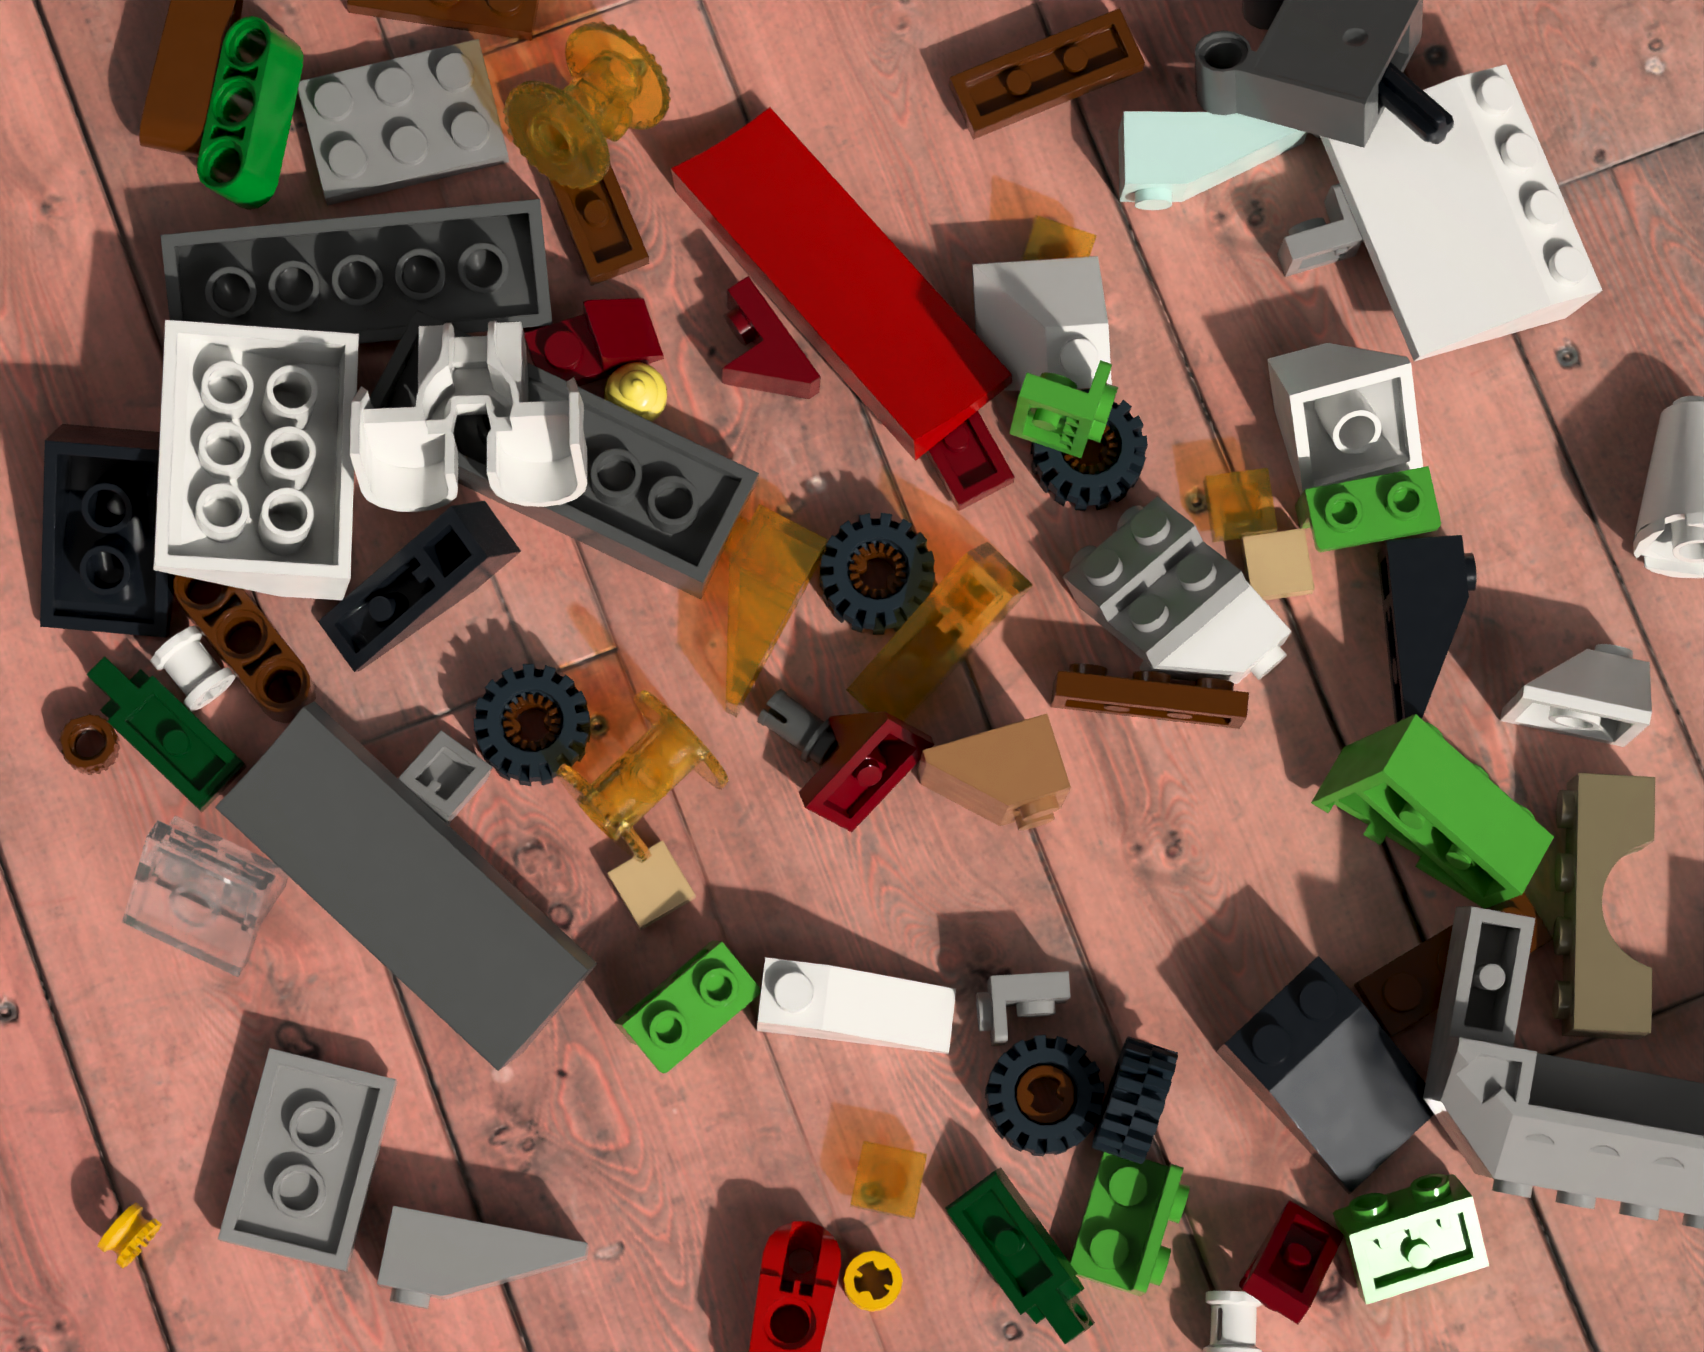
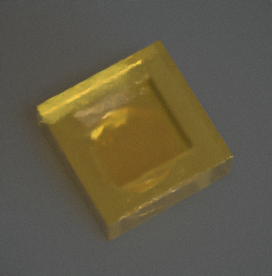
M1035 215L1020 261L1088 257L1091 254L1097 235Z
M1268 468L1205 476L1203 485L1212 542L1241 539L1244 536L1277 531Z
M863 1141L850 1207L913 1220L927 1154Z

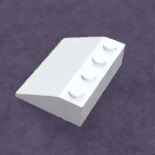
M1506 64L1458 76L1423 90L1450 113L1454 120L1453 128L1447 133L1445 140L1439 144L1423 141L1386 107L1364 148L1320 136L1413 361L1565 319L1603 291Z
M165 320L153 570L280 597L343 600L351 579L354 467L350 457L351 401L357 394L359 334Z

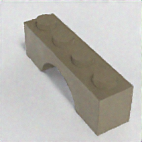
M1578 773L1567 783V790H1559L1556 802V824L1558 828H1566L1565 853H1558L1555 863L1556 891L1565 892L1564 917L1557 916L1554 924L1553 947L1555 955H1563V981L1556 980L1554 983L1552 1013L1554 1019H1562V1036L1639 1040L1651 1033L1652 968L1636 961L1616 944L1604 920L1602 895L1606 879L1619 859L1644 849L1654 841L1655 777Z

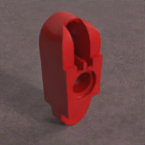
M793 1221L779 1226L769 1236L762 1255L749 1352H821L841 1268V1250L839 1245L834 1240V1236L824 1227L810 1221ZM797 1249H805L813 1256L814 1265L806 1273H797L789 1265V1256ZM795 1307L805 1314L808 1321V1331L800 1341L785 1343L773 1335L770 1328V1320L778 1309Z

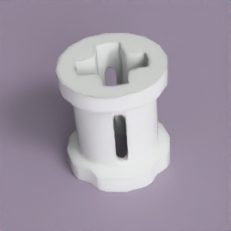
M190 626L171 637L155 652L150 660L157 670L165 669L186 695L184 704L191 712L206 706L216 699L232 684L236 677L228 667L221 669L200 643L202 634L196 626Z
M1207 1291L1205 1302L1211 1305L1210 1345L1204 1347L1203 1352H1262L1261 1349L1256 1347L1257 1307L1261 1306L1262 1303L1245 1291Z

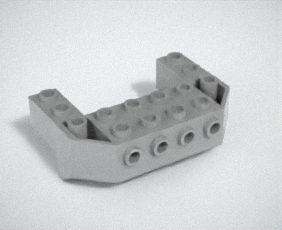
M1473 906L1456 907L1423 1099L1474 1173L1493 1178L1492 1191L1531 1198L1533 1186L1557 1190L1555 1201L1557 1203L1595 1209L1596 1197L1620 1201L1619 1214L1658 1221L1660 1209L1684 1213L1682 1225L1704 1229V1083L1515 1048L1514 1041L1535 918Z

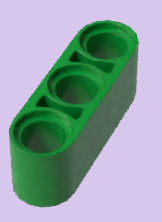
M255 16L240 19L226 33L197 161V174L200 181L207 188L240 208L247 210L258 209L265 205L272 198L278 186L304 58L301 47L293 39L263 19Z

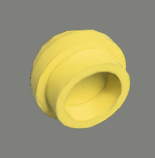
M641 362L626 363L609 376L604 389V399L653 422L661 415L666 406L667 386L662 375L652 366Z

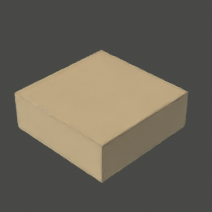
M1305 528L1244 536L1241 538L1240 546L1246 581L1264 601L1313 593L1315 588Z
M663 840L607 873L640 931L696 898L695 893Z

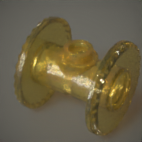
M605 22L583 24L576 28L568 37L565 46V58L572 77L569 85L560 89L541 81L522 82L509 93L503 110L506 116L504 122L509 127L507 130L508 134L513 137L514 140L512 142L520 149V154L526 157L528 163L531 166H535L540 174H545L549 180H555L561 186L568 185L571 189L576 187L579 189L592 187L606 176L610 166L607 139L613 142L618 141L628 128L649 129L656 126L667 114L669 103L671 102L669 96L670 87L666 84L668 79L662 73L663 68L655 61V56L647 51V47L644 44H640L635 36H630L626 30H619L615 25H607Z
M645 690L638 692L633 699L652 727L592 784L565 763L556 772L562 785L595 825L622 850L640 863L647 861L652 854L632 827L692 770L719 790H722L729 781L721 764L699 737L669 707Z

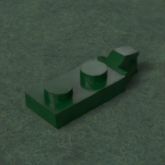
M105 656L86 674L110 698L100 709L109 719L107 722L200 812H203L247 767L237 755L153 675L149 677L140 669L129 680Z
M1001 1167L945 1207L948 1215L1020 1315L1026 1312L1036 1324L1046 1318L1064 1344L1073 1341L1095 1323L1077 1294L1084 1290L1079 1278L1075 1276L1078 1273Z

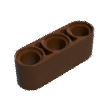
M243 0L170 1L141 118L139 142L142 147L198 158L223 41L231 26L241 19Z
M176 575L174 579V593L186 616L197 627L202 636L266 715L272 720L281 723H291L304 706L316 700L315 686L305 665L243 589L222 585L220 596L210 604L199 605L190 600V592L192 587L200 580ZM242 627H253L262 633V638L257 648L247 654L232 652L229 649V641L233 633ZM290 675L301 681L300 692L294 700L288 703H277L268 698L269 687L275 679Z

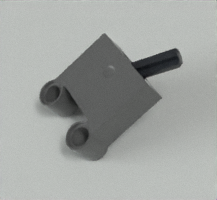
M1242 0L1244 19L1256 28L1268 30L1257 51L1251 50L1250 43L1244 36L1232 31L1212 32L1202 37L1196 44V98L1198 104L1205 111L1212 114L1230 115L1238 113L1308 132L1318 139H1321L1320 136L1363 148L1368 142L1385 107L1423 141L1431 142L1432 144H1439L1444 141L1447 133L1454 126L1452 115L1403 73L1422 37L1423 0Z

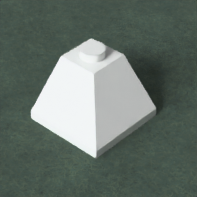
M1098 256L972 264L976 335L1012 374V383L1004 390L1020 391L1026 373L1040 377L1045 372L1069 378L1077 384V389L1091 388L1100 360L1111 363L1109 325ZM1111 371L1107 383L1112 385Z
M1324 343L1267 359L1274 411L1300 495L1305 489L1423 467L1412 366L1408 357Z
M1598 644L1595 646V650L1586 649L1524 685L1502 708L1500 721L1625 747L1650 725L1652 715L1650 662L1633 659V651L1628 648L1611 644Z

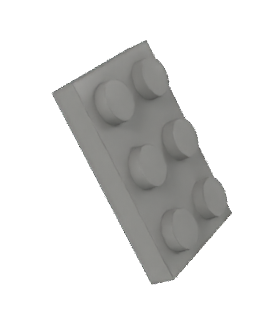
M479 39L306 79L299 83L300 100L327 206L509 162Z
M269 1048L218 1240L348 1272L394 1098L397 1080Z

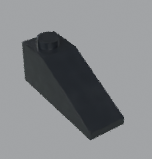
M486 501L451 506L318 622L354 672L361 671L477 590L518 555L521 550Z
M1462 535L1386 540L1377 554L1395 723L1414 714H1417L1421 719L1423 718L1468 601V591H1475L1477 573L1473 553H1464Z

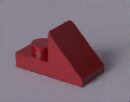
M745 277L727 289V307L730 311L724 314L725 320L734 335L744 346L750 342H753L755 346L722 368V383L804 399H810L818 394L821 376L750 277Z
M644 298L583 301L584 314L524 333L533 365L565 381H569L574 377L578 387L607 378L617 368L626 363L641 362L650 364L664 359Z
M886 711L829 717L830 725L840 748L799 791L806 809L853 832L920 761L922 751L935 745L931 736Z
M1289 1200L1242 1276L1239 1287L1259 1300L1268 1309L1278 1312L1294 1323L1299 1324L1310 1309L1344 1235L1336 1228Z

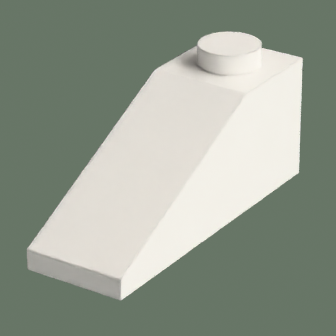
M765 957L757 1031L949 1054L956 989L832 965Z

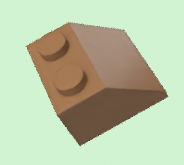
M1048 714L925 749L922 751L917 769L921 785L998 826L1016 822L1019 831L1035 828L1055 819L1053 812L1062 807L1071 788Z

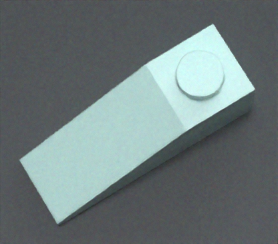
M1124 111L1118 129L1119 202H1135V207L1142 210L1170 208L1172 202H1183L1303 144L1308 132L1238 113L1216 115L1210 112Z

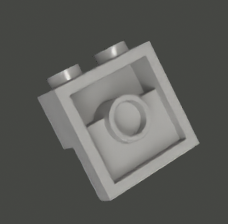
M1158 496L1145 507L1136 505L1127 509L1118 521L1117 531L1098 547L1086 546L1080 549L1071 561L1070 571L1063 576L1079 608L1153 668L1249 587L1242 571L1202 540L1196 526Z

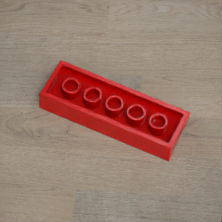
M771 107L721 142L671 168L675 192L915 461L1012 383L1010 371Z

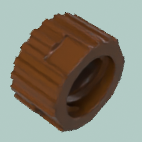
M91 713L83 717L70 719L71 721L68 724L66 723L63 731H61L59 739L65 761L74 770L77 769L82 774L84 772L88 775H92V773L100 774L101 771L108 770L109 766L115 763L119 755L120 745L118 741L120 739L115 729L105 718L102 719L99 715L94 716ZM94 730L103 736L104 748L93 757H82L76 751V743L83 734Z

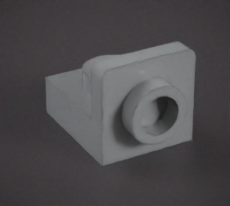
M1340 183L1330 187L1324 200L1331 223L1326 224L1324 218L1310 219L1290 228L1288 231L1289 236L1284 237L1277 256L1285 277L1356 255L1363 238Z
M441 730L398 779L450 826L455 816L488 780L493 767Z
M1069 971L990 976L987 981V992H978L976 994L978 1029L979 1031H990L991 1046L1005 1045L1008 1041L1006 1007L1016 1006L1017 1017H1040L1056 1014L1055 1004L1066 1003L1070 998Z

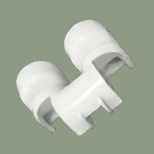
M489 321L487 336L455 337L452 323L419 326L418 394L416 407L374 409L368 391L362 386L351 401L350 457L361 493L367 501L374 505L397 512H422L448 505L457 497L458 450L453 434L457 415L488 414L491 429L487 435V476L490 487L496 496L510 503L536 507L561 505L577 499L585 492L587 486V446L583 431L584 404L575 378L573 377L566 382L569 395L568 400L528 402V365L522 322L497 323V321Z

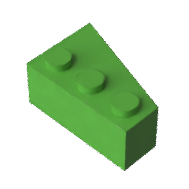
M1417 714L1343 747L1311 802L1326 813H1329L1333 805H1336L1368 825L1363 834L1367 838L1381 845L1387 836L1420 856L1415 867L1484 909L1524 893L1554 838L1550 832L1535 820L1531 811L1512 800L1489 779L1488 774L1480 766L1468 761L1443 738L1442 733L1435 726L1423 721Z

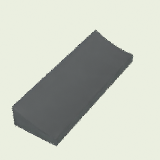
M540 199L160 235L170 320L359 334L358 344L401 340L416 310L444 323H452L454 328L465 333L488 331L489 321H497V323L522 322L523 328L553 324Z
M416 310L370 396L374 409L416 407L418 394L419 326L443 325L444 322ZM454 328L455 337H471V335ZM527 363L528 402L568 400L567 381ZM578 387L584 404L583 431L587 446L586 490L577 499L561 505L546 507L523 506L507 502L496 496L490 487L487 476V435L491 429L488 414L457 415L453 434L458 450L459 484L699 599H702L722 553L759 477V473Z
M315 701L300 710L265 754L215 807L497 1071L520 1056L598 964Z

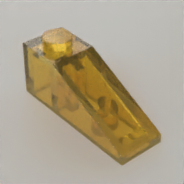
M760 504L751 520L740 516L724 546V550L732 553L729 559L725 712L735 717L738 716L817 570L827 544L826 538Z
M988 542L970 550L951 569L846 691L869 712L886 711L905 722L998 626L1033 584Z

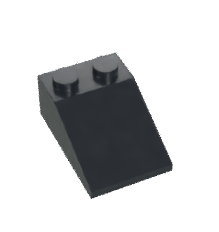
M62 424L45 440L40 627L167 638L169 635L174 598V579L176 575L153 570L160 432Z
M1319 956L1216 1051L1348 1194H1351L1434 1115L1423 1099L1426 1084L1362 1001Z

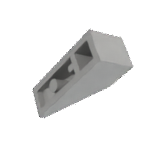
M393 1206L377 1284L381 1288L392 1290L390 1302L428 1309L430 1297L447 1300L587 1260L589 1245L586 1242Z

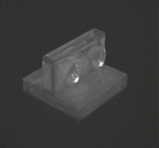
M176 815L169 825L157 820L146 837L122 923L239 977L249 962L259 927L285 889L289 876L273 861Z

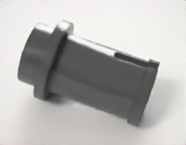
M779 689L767 702V705L771 707L769 711L763 709L758 717V723L762 726H767L802 752L800 759L806 763L813 760L817 764L822 765L838 746L829 718L824 722L789 697L782 689Z

